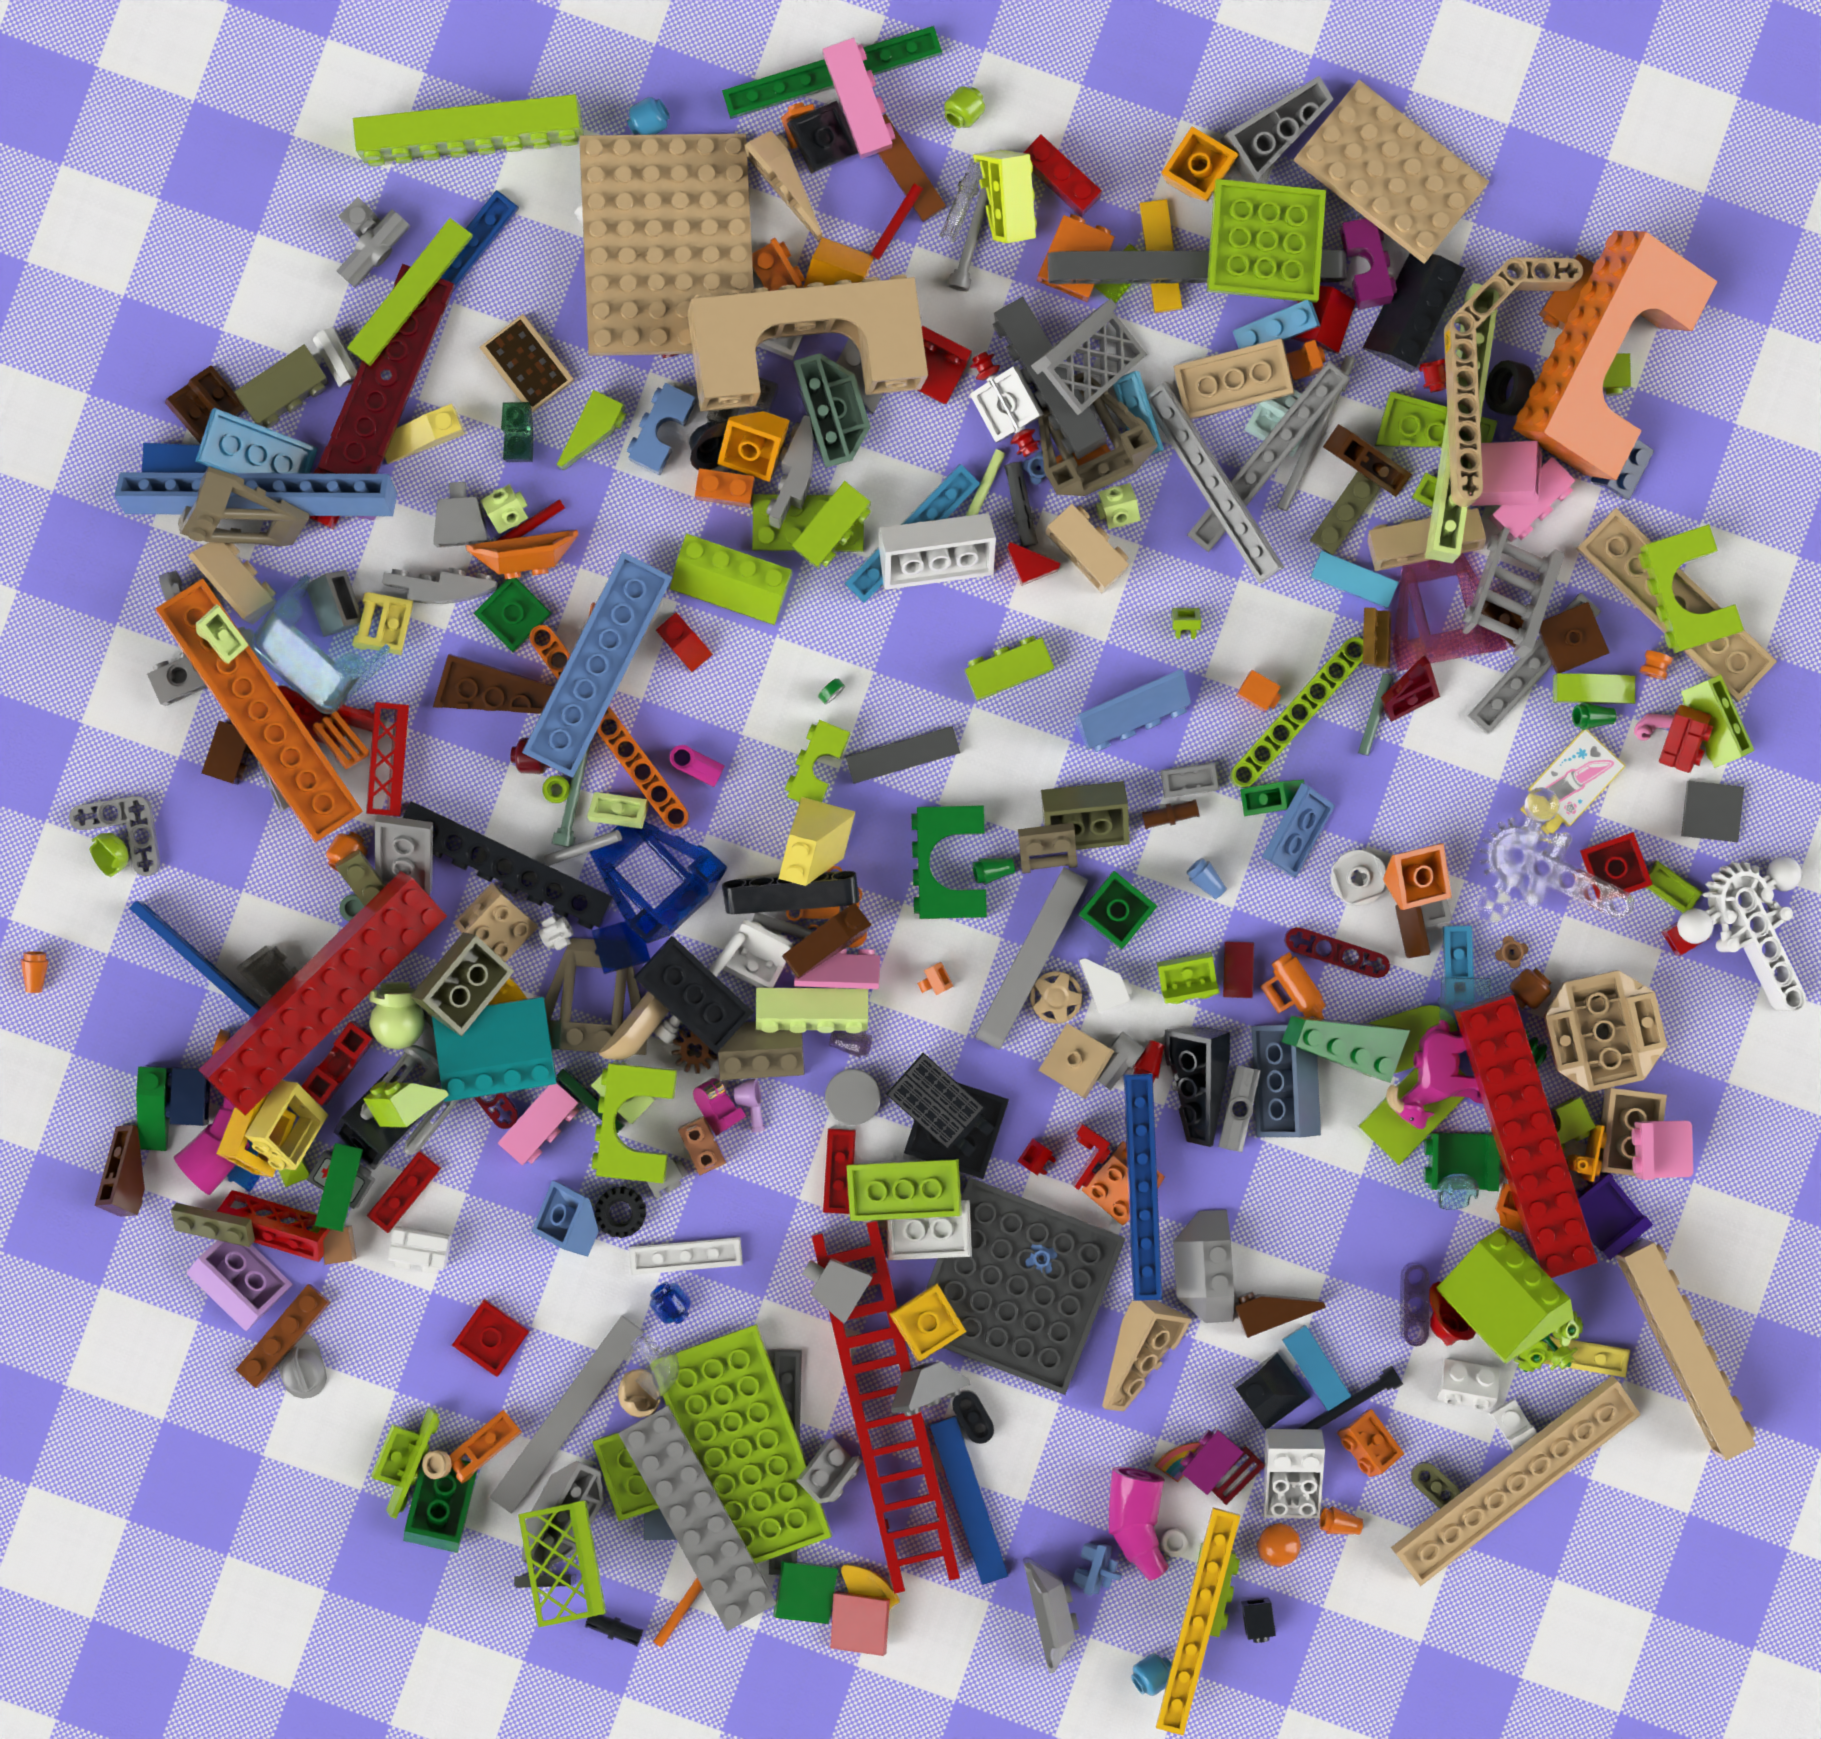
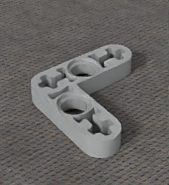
M133 796L78 805L71 810L69 814L70 823L78 830H91L126 824L134 870L141 876H152L158 872L160 857L151 803L146 798ZM137 801L139 805L145 806V810H142L140 815L141 820H147L148 824L133 826V821H138V815L133 813L131 808L136 806ZM109 805L115 806L118 811V816L113 821H107L103 815L104 809ZM97 807L99 824H96L97 819L95 818L85 820V825L76 820V816L81 815V810L85 814H95L94 808ZM141 828L146 829L150 834V838L145 844H139L135 839L136 832ZM152 847V852L146 851L148 860H153V865L149 866V871L146 872L145 868L140 867V862L144 861V853L140 852L137 854V848L147 849Z

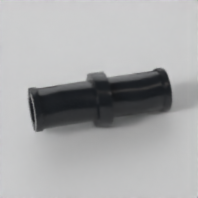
M604 1615L588 1617L585 1628L606 1634L611 1640L617 1638L638 1647L644 1631L643 1629L620 1622L621 1619L618 1617L612 1619Z

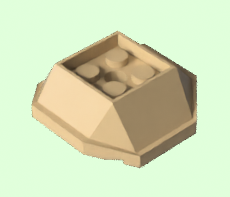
M1619 970L1563 982L1544 1014L1556 1071L1587 1092L1645 1080L1659 1057L1668 1047L1655 991ZM1601 1023L1608 1027V1035L1603 1039H1600L1596 1034V1028Z

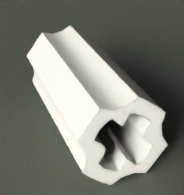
M335 327L319 332L313 338V341L338 386L343 388L351 385L358 372V368Z

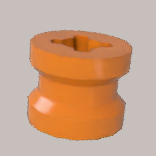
M1646 650L1644 655L1646 661L1640 667L1639 672L1652 678L1666 680L1668 676L1666 670L1668 665L1672 664L1673 658L1660 652Z

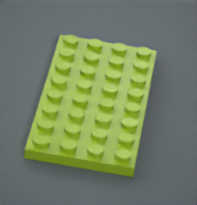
M757 1324L651 1362L666 1406L669 1405L756 1564L833 1536L822 1504H818L796 1481L807 1467V1463Z

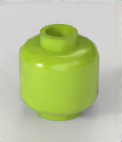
M958 87L944 103L947 121L956 128H970L985 111L982 93L974 87Z

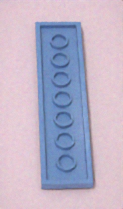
M621 552L522 751L523 754L572 778L574 777L672 580V576L625 552Z

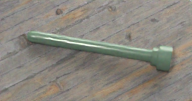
M590 745L574 777L571 779L561 828H558L557 833L554 832L552 844L568 848L575 843L576 837L573 836L572 826Z

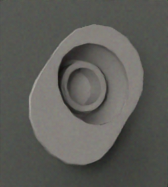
M304 1334L278 1365L286 1390L293 1396L302 1399L312 1398L319 1394L325 1387L327 1380L320 1349L310 1335Z

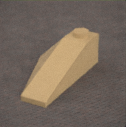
M771 130L749 141L744 145L747 159L815 239L820 241L822 239V232L788 151L790 147L788 142L781 134L776 136Z
M1132 1300L1122 1319L1102 1407L1116 1411H1125L1144 1388V1379L1153 1369L1158 1370L1163 1363L1160 1359L1168 1349L1174 1350L1178 1346L1192 1320L1189 1316L1157 1300Z

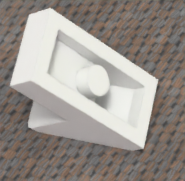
M1514 1398L1490 1412L1513 1452L1537 1434L1535 1428L1529 1423Z

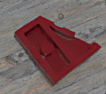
M1421 657L1381 697L1386 716L1391 722L1440 697L1433 670L1427 657Z

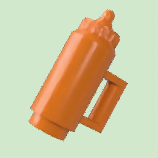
M1288 952L1272 962L1271 965L1274 968L1273 973L1275 976L1260 985V988L1279 1014L1295 1004L1299 1012H1302L1305 1017L1324 1019L1322 1009L1326 1007V1004L1323 1001V996L1297 957H1293ZM1277 980H1279L1291 998V1001L1286 1004L1272 985Z

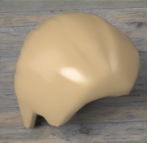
M636 1369L624 1374L618 1387V1399L621 1407L628 1414L642 1418L652 1415L657 1410L661 1399V1390L655 1385L652 1372Z

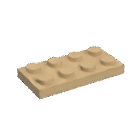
M1282 338L1173 366L1182 407L1190 420L1295 394Z

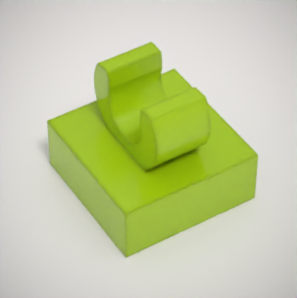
M1172 608L1171 620L1176 638L1180 639L1182 630H1190L1191 639H1195L1197 635L1196 630H1201L1200 609Z

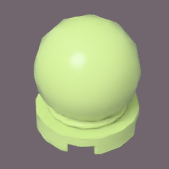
M409 982L381 983V989L375 990L374 988L369 993V1001L376 1003V1006L371 1011L369 1020L371 1034L378 1043L386 1048L400 1050L412 1046L424 1031V1012L410 997L416 989L409 988Z

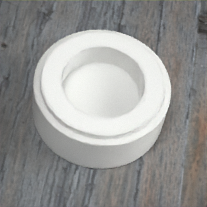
M1169 1528L1163 1532L1160 1538V1545L1168 1556L1179 1557L1187 1551L1189 1541L1187 1535L1181 1529Z

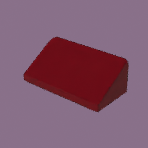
M1224 942L1223 997L1253 998L1254 942Z

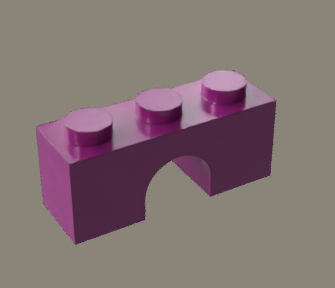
M1367 218L1342 223L1340 236L1343 249L1346 251V258L1353 256L1363 257L1369 262L1371 267L1368 272L1355 275L1352 282L1358 310L1390 304L1394 293L1397 292L1394 277H1389L1387 267H1390V258L1388 251H1383L1381 241H1384L1383 231Z

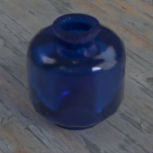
M664 1282L651 1292L649 1306L664 1324L673 1322L679 1324L688 1317L691 1300L678 1284Z

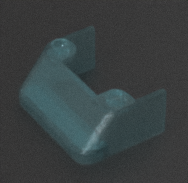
M305 574L275 603L253 634L250 646L259 659L318 711L324 714H331L336 712L385 664L390 647L385 644L368 662L355 653H346L334 662L294 626L302 616V606L299 601L306 595L310 576Z

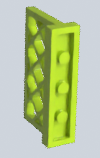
M586 1501L518 1514L538 1628L607 1614ZM569 1510L571 1523L565 1531L551 1523L558 1512ZM553 1513L549 1520L542 1516ZM538 1517L546 1523L537 1537L527 1531L525 1519ZM549 1525L563 1534L554 1548L540 1540ZM571 1528H573L574 1537L568 1534ZM528 1536L535 1540L531 1546ZM565 1537L576 1544V1551L571 1559L556 1551ZM537 1543L551 1551L543 1565L532 1559L531 1552ZM554 1553L568 1562L559 1577L545 1568ZM577 1555L579 1566L573 1562ZM534 1565L540 1568L536 1575ZM570 1565L581 1572L582 1578L575 1588L562 1579ZM542 1571L556 1579L548 1593L537 1587L536 1580ZM559 1582L573 1591L564 1605L550 1596ZM582 1583L584 1588V1594L578 1590ZM539 1593L542 1594L543 1596H545V1598L543 1599V1601H542L541 1603H540ZM576 1593L586 1599L588 1612L576 1614L567 1608ZM548 1599L561 1607V1610L554 1619L543 1620L541 1608ZM564 1610L571 1614L569 1616L560 1617Z

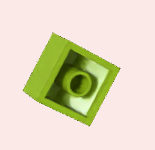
M385 1081L374 1085L370 1089L371 1093L363 1099L380 1127H408L446 1098L448 1093L446 1090L414 1083H399L398 1081L385 1083Z

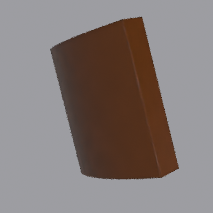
M212 365L192 377L186 386L169 396L165 402L200 444L213 408L237 417L245 411L236 393Z

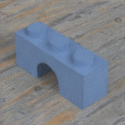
M667 383L664 384L662 389L658 387L651 401L654 403V406L650 413L646 412L639 424L642 430L638 438H632L627 448V452L630 453L628 458L631 462L658 475H661L672 453L671 447L658 440L657 432L659 427L668 421H674L685 426L697 402L694 396Z

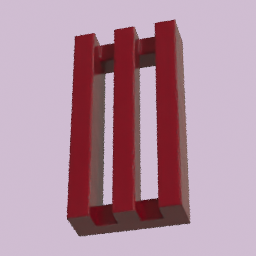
M1246 1445L1241 1448L1244 1453L1233 1466L1245 1454L1249 1458L1219 1488L1215 1486L1212 1489L1214 1494L1225 1505L1265 1467V1464ZM1255 1462L1256 1465L1225 1496L1223 1492Z

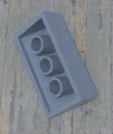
M1288 1024L1251 1026L1253 1069L1261 1070L1255 1093L1256 1137L1300 1138L1321 1135L1318 1058L1314 1054L1282 1042Z

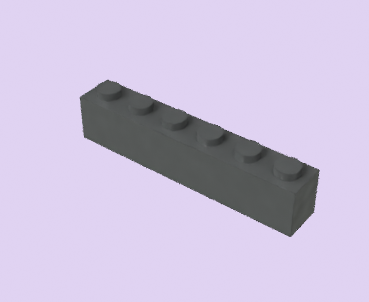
M1022 296L994 312L995 323L992 324L1000 339L1005 337L1009 346L1006 349L1014 362L1016 360L1020 362L1023 367L1020 371L1027 384L1032 383L1037 391L1034 393L1038 404L1041 408L1047 407L1051 414L1048 416L1050 424L1055 431L1060 429L1064 439H1062V443L1069 454L1074 453L1076 458L1080 459L1107 444L1106 434L1090 407L1088 406L1082 413L1077 415L1045 373L1042 371L1037 375L1031 367L1034 362L1053 346L1024 297ZM1056 367L1054 370L1059 377L1067 380V369ZM1074 389V396L1082 404L1084 397L1079 389Z

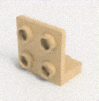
M493 883L454 922L461 933L476 935L504 962L538 928L537 924L509 901Z

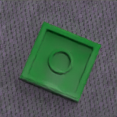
M517 578L507 579L473 613L513 653L529 638L534 627L542 625L552 615Z
M782 1560L776 1594L777 1604L774 1606L773 1616L779 1619L829 1624L838 1568Z

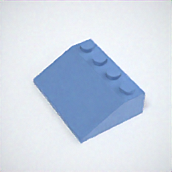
M1182 669L1177 670L1078 714L1074 721L1087 750L1094 748L1095 752L1101 751L1111 746L1109 741L1119 737L1121 741L1136 735L1135 729L1145 725L1146 730L1161 724L1160 718L1170 714L1173 719L1186 713L1185 707L1189 706L1191 701L1184 672Z

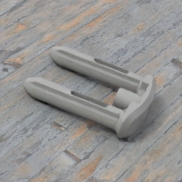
M417 1045L403 1048L404 1054L382 1080L385 1083H389L402 1067L403 1072L396 1080L402 1083L417 1064L418 1066L422 1065L426 1069L419 1079L421 1084L434 1088L440 1080L437 1056ZM443 1099L431 1108L406 1140L404 1152L407 1155L419 1152L459 1100L444 1102ZM364 1103L360 1115L363 1119L368 1120L374 1116L367 1104ZM445 1103L446 1108L435 1122L431 1124L430 1120Z

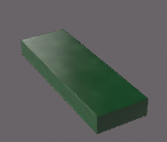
M563 1068L556 1075L557 1078L602 1120L603 1113H598L599 1099L569 1070ZM616 1116V1131L619 1133L625 1127V1124Z

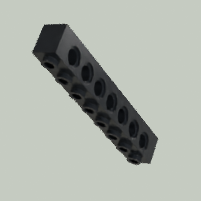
M410 801L403 816L405 819L433 822V825L436 827V834L433 837L434 856L441 858L445 854L453 858L451 864L467 870L468 866L478 870L477 876L489 882H492L493 878L503 882L502 888L514 894H517L518 890L529 894L527 900L542 906L543 902L554 906L552 912L567 918L571 914L579 918L578 924L590 930L594 926L601 928L615 897L415 802ZM457 835L461 839V847L456 851H451L447 845L448 840L451 836ZM482 847L487 853L486 859L481 863H476L473 859V852L476 848ZM503 859H508L512 864V869L507 875H502L498 871V864ZM528 871H533L537 876V882L532 887H527L523 883V876ZM553 883H558L562 887V894L557 899H552L548 895V888ZM578 895L585 896L588 902L587 907L582 911H577L573 906V900Z

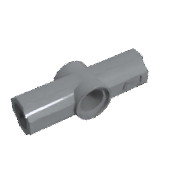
M391 209L373 230L367 231L355 245V251L338 268L337 272L356 288L374 267L380 266L389 257L394 244L411 226Z
M1236 1065L1218 1147L1238 1152L1243 1151L1249 1120L1253 1113V1102L1261 1070ZM1237 1101H1243L1246 1104L1247 1110L1242 1116H1235L1233 1114L1232 1107Z

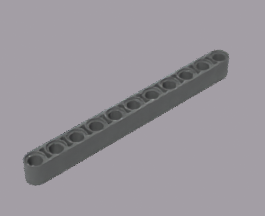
M1322 250L1320 282H1341L1347 280L1346 251ZM1209 251L1048 253V282L1051 284L1207 283Z

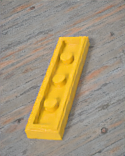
M1167 199L1139 203L1145 251H1174ZM1179 283L1150 284L1154 314L1182 310Z

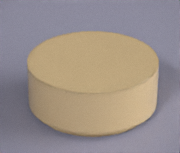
M443 1450L428 1452L422 1461L423 1471L431 1479L447 1476L452 1466L450 1456Z

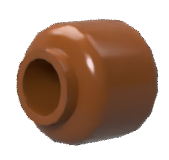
M1536 967L1534 970L1525 968L1511 982L1510 989L1514 993L1516 1004L1522 1009L1526 1005L1531 1009H1537L1550 996L1552 990L1549 985L1552 982Z

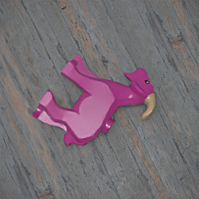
M1443 1019L1439 1020L1438 1025L1428 1028L1420 1039L1419 1051H1415L1413 1058L1414 1067L1418 1068V1082L1400 1100L1397 1097L1398 1086L1390 1085L1387 1089L1386 1099L1389 1106L1403 1120L1417 1129L1425 1128L1427 1119L1434 1115L1431 1111H1425L1423 1105L1453 1096L1467 1097L1476 1103L1483 1104L1475 1076L1458 1074L1460 1064L1459 1053L1466 1050L1460 1030L1451 1032L1448 1023Z

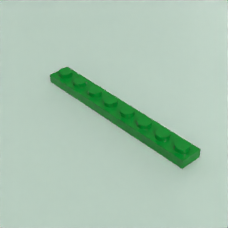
M934 26L863 47L867 60L863 61L866 71L871 70L873 76L942 55ZM825 59L722 90L730 119L835 87Z

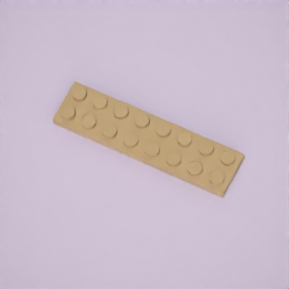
M1615 508L1576 550L1665 634L1667 632L1665 624L1660 622L1656 613V606H1659L1656 596L1651 595L1647 585V580L1650 579L1647 569L1642 568L1638 556L1641 553L1640 547L1652 542ZM1680 568L1677 569L1672 581V590L1676 601L1682 608L1696 614H1705L1722 609ZM1745 630L1683 651L1710 678L1721 674L1731 698L1736 702H1739L1777 662Z

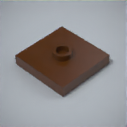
M1589 602L1542 621L1539 634L1556 674L1563 673L1610 653Z

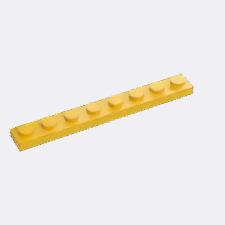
M1212 1507L1157 1718L1156 1729L1184 1736L1235 1540L1240 1514Z

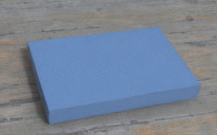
M1301 783L1262 858L1287 875L1296 878L1335 805L1311 787Z

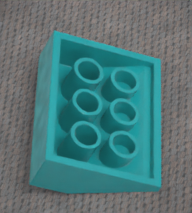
M544 996L487 1005L462 1036L432 1017L442 1090H446L448 1096L444 1098V1102L556 1084L557 1077Z

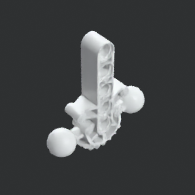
M1781 856L1774 859L1768 865L1766 875L1763 877L1759 876L1760 867L1756 865L1750 866L1747 862H1741L1740 864L1734 862L1728 864V866L1720 867L1719 872L1711 874L1713 881L1705 884L1710 889L1709 892L1703 894L1705 898H1708L1709 909L1703 911L1693 908L1685 911L1678 920L1677 928L1679 935L1689 943L1699 944L1706 941L1712 935L1715 924H1721V939L1716 942V949L1719 952H1736L1743 947L1772 1007L1778 1011L1801 1010L1806 1003V995L1775 932L1777 927L1792 918L1793 911L1789 907H1781L1775 900L1772 901L1774 897L1772 890L1776 889L1786 892L1794 889L1800 883L1802 877L1801 866L1796 860ZM1739 894L1741 895V898H1742V903H1741V905H1739V903H1738V896H1739ZM1762 903L1767 905L1768 910H1764ZM1751 919L1753 920V923H1754L1753 930H1752L1751 927H1750V921H1751ZM1763 944H1764L1765 947H1766V952H1765V954H1763V952H1762V946H1763ZM1775 969L1778 972V976L1776 979L1774 977ZM1787 994H1789V997H1790V1000H1789V1003H1788V1004H1787V1001H1786V996H1787Z

